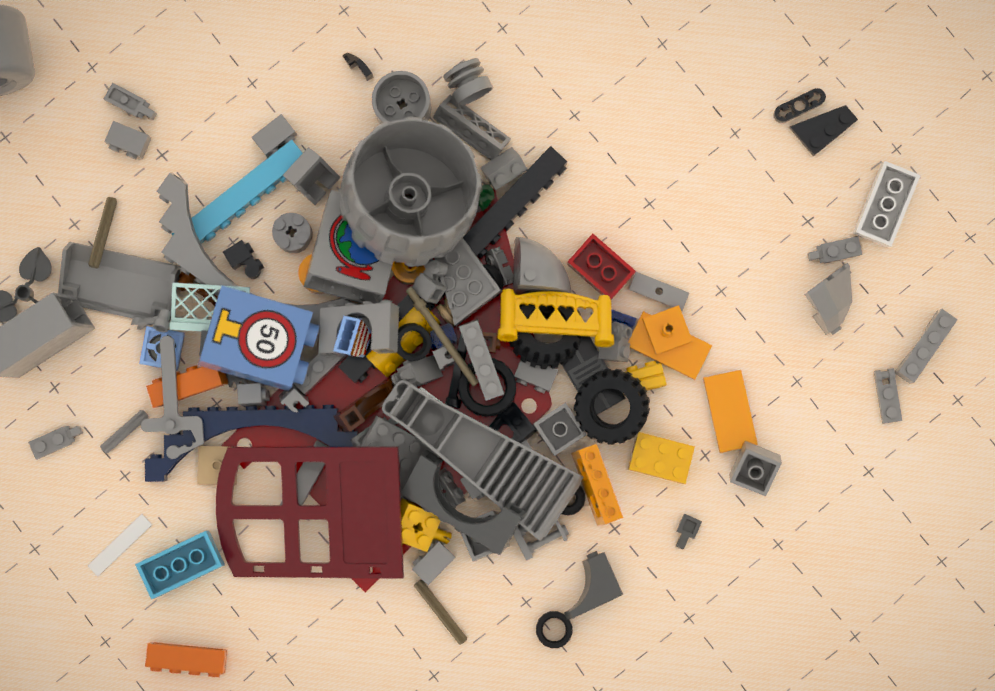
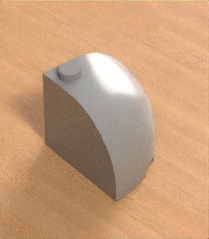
M516 237L514 242L513 290L515 295L540 291L571 293L568 274L558 257L547 247L534 240Z

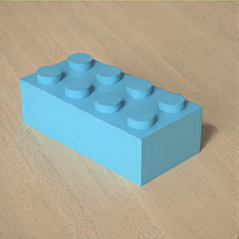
M207 530L135 565L152 600L225 566V563L210 531Z

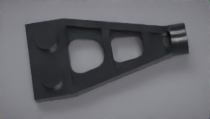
M460 334L457 351L465 361L467 348L462 334ZM456 362L454 364L449 395L446 397L445 404L460 408L461 399H458L457 393L458 381L462 371Z
M514 401L504 412L498 414L489 426L498 431L502 425L507 424L514 433L511 439L518 443L524 442L537 432V429Z

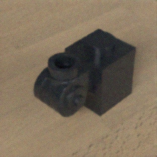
M241 240L223 251V254L234 270L242 265H247L245 274L251 279L258 278L261 270L264 268L259 258L254 259L252 255L254 250L249 242L245 244Z

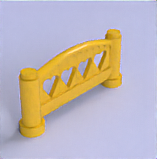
M504 289L501 293L498 339L506 342L515 341L517 339V332L595 337L596 346L603 348L611 347L614 345V335L612 334L610 296L601 295L598 297V300H594L577 294L557 291H540L515 295L514 290ZM525 304L528 306L531 304L535 306V310L527 319L519 305ZM540 305L554 307L555 311L548 320L540 312ZM558 307H572L574 312L565 321L558 311ZM578 308H583L584 310L590 308L593 310V314L586 323L577 312Z

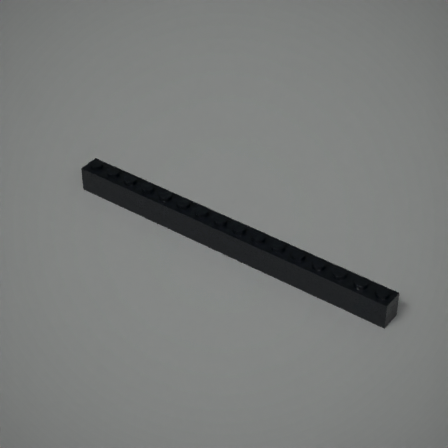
M552 146L539 157L464 235L463 239L477 258L481 259L488 252L486 248L491 243L495 245L500 240V234L504 229L508 231L515 224L513 220L517 216L522 217L528 210L526 207L530 202L534 204L541 197L539 193L543 189L548 190L554 183L553 178L556 175L560 177L567 170V167H565L567 161ZM445 292L443 293L440 300H442L446 296ZM409 295L397 305L399 307L398 323L414 307V302ZM426 302V307L431 311L435 305L431 302ZM372 332L369 340L370 347L366 351L365 356L349 355L338 366L354 383L358 381L362 383L369 376L367 372L371 368H377L366 358L372 351Z

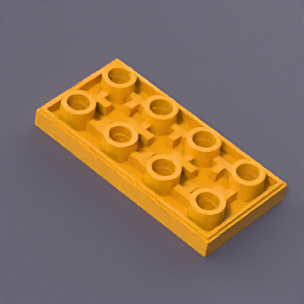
M643 311L628 341L630 348L695 380L712 345L691 335L692 342L656 355L642 320L651 315Z
M737 370L704 377L703 381L719 453L741 449L745 441L758 445L742 371Z

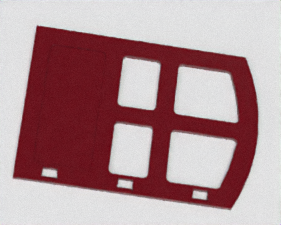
M399 446L228 447L221 463L217 481L216 520L221 547L233 576L403 579ZM241 462H279L281 464L282 505L233 504L234 485ZM297 462L325 463L327 505H300L298 503ZM234 519L282 520L284 523L285 562H247L239 546L233 522ZM299 520L328 521L330 562L301 561ZM254 566H264V572H254ZM312 566H322V572H312ZM370 567H380L381 573H370Z

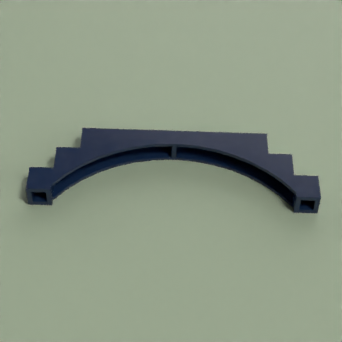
M307 405L306 407L303 406V409H297L298 412H293L288 406H284V409L277 410L276 406H265V410H257V406H246V410H238V407H226L227 411H219V407H207V411H200V407H190L188 411H183V417L199 416L202 418L204 442L231 430L263 425L294 429L308 434L330 447H354L350 440L358 435V431H354V429L351 432H339V425L333 417L339 412V409L334 408V405H323V409H315V405ZM183 430V435H181V431L176 434L164 435V458H162V454L150 455V458L145 459V482L168 481L169 473L192 450L181 454L176 459H170L166 454V450L172 445L178 447L187 445L191 447L193 442H196L191 430Z

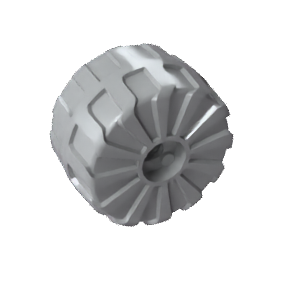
M407 117L406 119L390 123L384 122L376 126L365 140L359 141L347 162L341 182L340 210L342 219L347 220L352 230V239L360 248L366 247L379 261L391 265L395 261L405 263L410 267L426 265L429 259L434 257H444L464 237L475 218L482 188L481 175L478 173L474 160L475 156L470 147L464 144L452 132L453 130L445 125L422 120L418 117ZM405 194H409V195H411L413 198H412V199H408V198H406L404 195H405Z

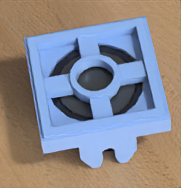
M146 326L139 364L161 368L160 340L163 336H171L175 341L176 371H178L185 333L172 330L164 333L155 330L153 327Z

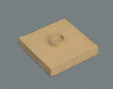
M199 446L197 484L217 485L221 463L228 447Z

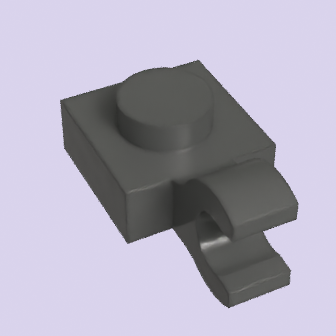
M683 514L676 532L681 534L676 547L683 550L688 538L695 539L702 521Z

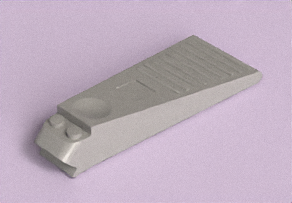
M401 380L395 385L382 405V410L387 416L405 427L502 510L509 502L525 510L526 513L520 525L540 542L543 537L546 538L582 483L583 476L436 400L405 380Z

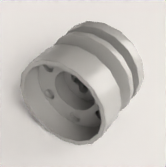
M478 58L457 64L443 76L444 80L449 82L448 88H457L452 95L458 106L476 101L493 89L488 76L478 77L484 71V68L480 66L481 62Z

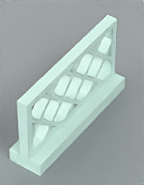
M173 282L169 330L208 331L211 319L207 318L213 316L214 309L210 312L203 303L209 297H212L217 302V298L213 294L218 289L220 290L221 286L226 285ZM226 286L250 293V287ZM177 287H184L190 294L181 300L177 295ZM199 288H203L209 294L202 302L194 294ZM191 295L199 303L192 311L184 303ZM181 304L189 312L184 318L176 317V309ZM199 306H202L208 313L203 319H199L193 313Z

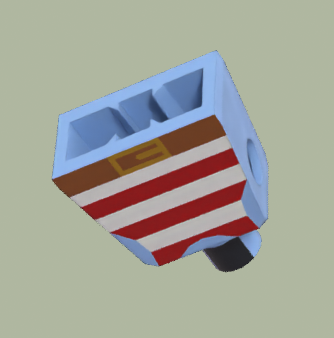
M343 316L333 351L364 357L370 347L371 330L361 319Z

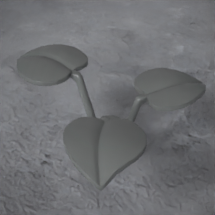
M36 247L27 253L20 263V276L23 279H30V281L16 288L14 301L10 293L0 290V322H7L16 316L17 309L14 304L17 303L18 299L24 302L30 300L34 303L38 302L33 298L34 291L29 286L34 280L38 282L46 280L52 271L51 262L40 247Z

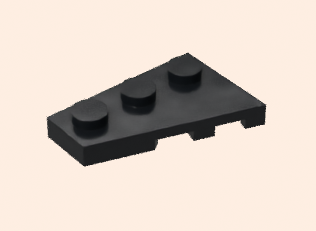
M845 105L792 125L789 128L814 157L858 119Z

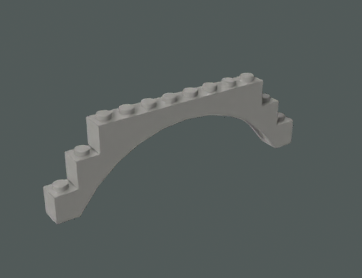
M169 173L156 191L160 194L159 198L167 204L169 202L172 203L159 221L162 224L161 228L169 234L171 232L174 233L161 251L164 254L163 258L172 264L175 262L180 265L179 269L185 274L189 275L191 273L196 277L195 281L199 284L238 286L217 268L205 252L195 232L189 209L188 184L174 173ZM218 289L214 295L218 297L220 290ZM339 298L320 304L287 305L313 312L310 323L320 325V308L328 307L329 304L345 306V303L353 302L345 298Z

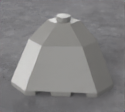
M848 263L804 294L817 311L812 317L825 335L830 332L834 335L842 329L840 325L844 322L852 304L851 274Z

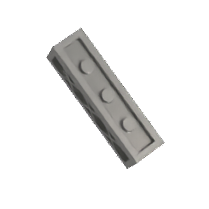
M449 95L439 105L433 116L436 121L453 130L454 134L490 160L497 157L511 140L510 137L466 105L458 106L452 95ZM450 102L456 107V109L451 108L447 104ZM464 115H468L472 120H468ZM479 126H483L487 131H483ZM494 137H498L504 142L501 144Z

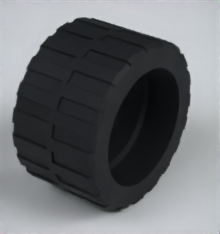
M492 358L496 372L503 377L506 385L504 396L496 404L486 406L477 403L470 394V382L463 372L458 381L459 396L463 404L474 414L483 417L496 416L504 412L511 405L516 394V381L511 369L502 361ZM472 363L468 364L467 366L470 368V370L472 371V373L475 375L476 372H475V370H474L473 364H472Z

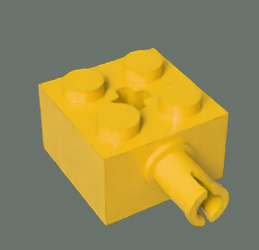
M404 498L401 499L402 543L427 552L433 539L445 544L450 542L447 538L451 539L452 533L438 528L441 522L438 516L424 511L420 505Z

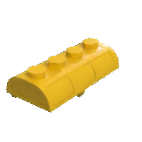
M415 307L398 323V329L407 323H415L422 326L429 334L433 331L421 312L417 311ZM429 310V312L432 314V316H433L434 319L437 321V323L440 324L441 322H440V321L437 319V317ZM409 331L403 335L401 346L405 352L412 353L423 342V338L420 333ZM372 350L366 356L387 378L405 361L397 353L379 354Z

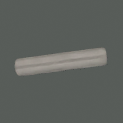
M140 410L101 444V449L105 453H109L140 426L141 422L149 417L144 410Z

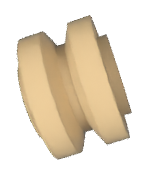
M446 298L444 299L445 305L439 304L436 308L439 310L440 316L449 325L451 324L455 327Z

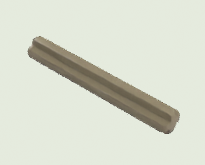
M107 197L88 262L91 268H99L117 205L116 198Z
M423 580L414 584L416 590L457 643L461 645L467 641L466 635Z

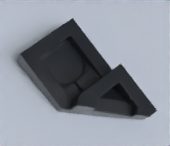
M350 53L342 55L350 69L358 66L367 81L373 78L372 72L360 58Z

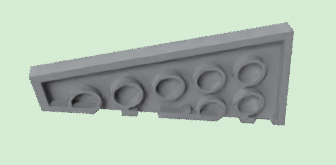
M463 238L446 256L441 258L434 257L435 260L446 263L448 267L447 274L439 277L441 283L447 287L445 294L455 326H458L502 292Z

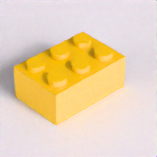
M639 432L636 435L628 470L686 484L695 446Z

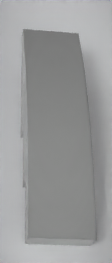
M318 440L314 444L315 447H328ZM304 462L297 473L298 503L300 505H303L313 489L315 482L323 471L324 462Z

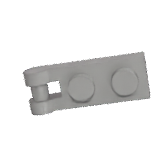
M888 368L887 371H874L882 424L903 421L894 368ZM888 378L889 384L883 385L882 379Z

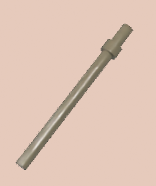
M413 287L407 289L406 292L414 302L413 306L415 309L421 312L472 386H475L479 381L429 312L426 302L423 298L420 299Z

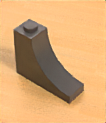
M597 551L586 555L588 559L582 561L585 570L584 590L577 603L564 612L567 620L582 615L623 595L605 552L599 554Z

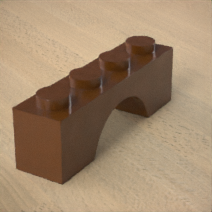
M392 375L333 416L343 432H351L365 422L372 413L382 407L384 401L396 385L392 382Z

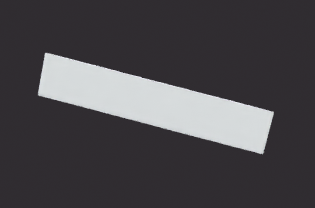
M141 514L87 566L98 577L152 524Z

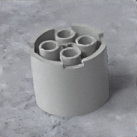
M394 71L386 74L377 82L372 93V106L380 124L406 119L407 117H418L426 121L430 119L432 108L428 88L420 77L411 72ZM405 102L407 107L400 109L399 105Z

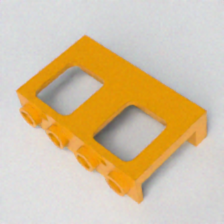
M597 444L571 453L578 474L583 476L581 482L597 526L623 518Z

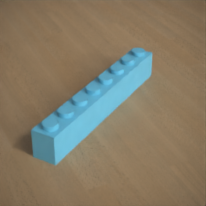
M293 140L286 143L192 217L195 232L201 244L205 240L207 242L212 240L219 229H226L231 224L230 221L233 218H239L244 215L247 207L258 204L261 201L260 197L265 193L267 195L272 193L276 189L275 185L279 182L284 183L287 181L283 174L303 154Z

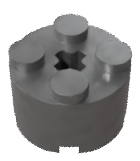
M297 213L281 215L274 221L272 236L275 243L282 250L289 253L304 251L313 237L310 224L302 215ZM291 229L297 231L296 233H294V237H291L288 234L291 232Z

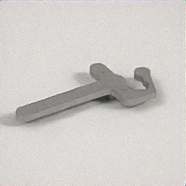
M163 336L160 340L164 415L161 418L144 419L141 422V429L144 432L164 431L167 434L191 430L196 440L191 447L187 445L181 447L172 445L167 448V456L170 459H176L181 454L204 444L203 420L199 416L183 417L179 415L175 341L171 336Z

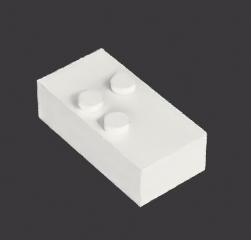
M887 161L882 162L853 234L887 248L892 247L921 175Z

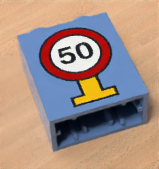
M221 286L198 365L289 391L293 382L303 385L309 362L300 360L304 345L314 347L320 325L310 323L313 314L311 311Z

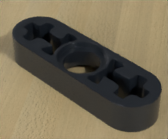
M815 88L779 105L773 113L774 119L778 123H785L821 106L826 99L825 92L820 88ZM814 93L821 96L819 102L813 100L808 103V100L814 96ZM802 101L805 105L804 110H796L794 103ZM787 105H790L792 112L787 113L785 118L779 117L780 109L783 112L789 109Z

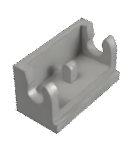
M445 346L433 351L441 372L445 370L444 368L455 364L454 359L451 358Z
M294 383L289 391L284 390L279 395L280 402L288 406L293 412H298L297 408L293 406H296L298 401L305 407L309 404L308 397Z

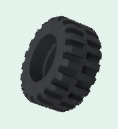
M525 304L519 305L527 319L535 310V306L531 304L528 306ZM539 306L540 312L546 319H549L555 311L553 306ZM558 307V311L565 321L574 312L572 307ZM517 332V339L510 341L509 344L510 347H514V354L521 356L520 360L526 363L528 361L531 363L530 366L534 368L538 365L541 366V369H547L548 366H551L553 369L557 368L559 363L564 365L568 362V359H572L576 350H578L582 336L563 335L562 339L557 342L543 343L536 340L530 333Z
M605 369L593 374L581 385L575 397L576 422L579 421L582 432L585 430L590 439L595 438L601 444L606 442L608 445H614L615 443H625L628 439L631 440L640 432L649 415L650 400L647 397L645 386L643 387L640 384L641 381L638 378L635 379L630 372H622V369ZM603 390H619L629 400V415L621 423L608 424L597 416L594 402L597 395Z

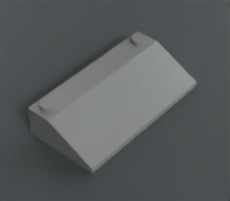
M69 242L64 247L60 269L59 294L76 296L83 308L128 318L159 316L161 309L171 312L172 283H177L179 280L180 266L104 249L99 268L96 269L88 265L92 246Z

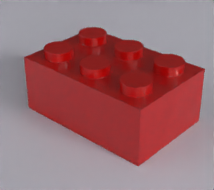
M593 233L567 262V265L601 295L610 296L611 300L636 272Z

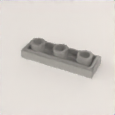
M638 272L635 273L629 288L630 291L670 307L679 305L681 311L689 295V292ZM658 288L661 289L662 294H656L655 290Z

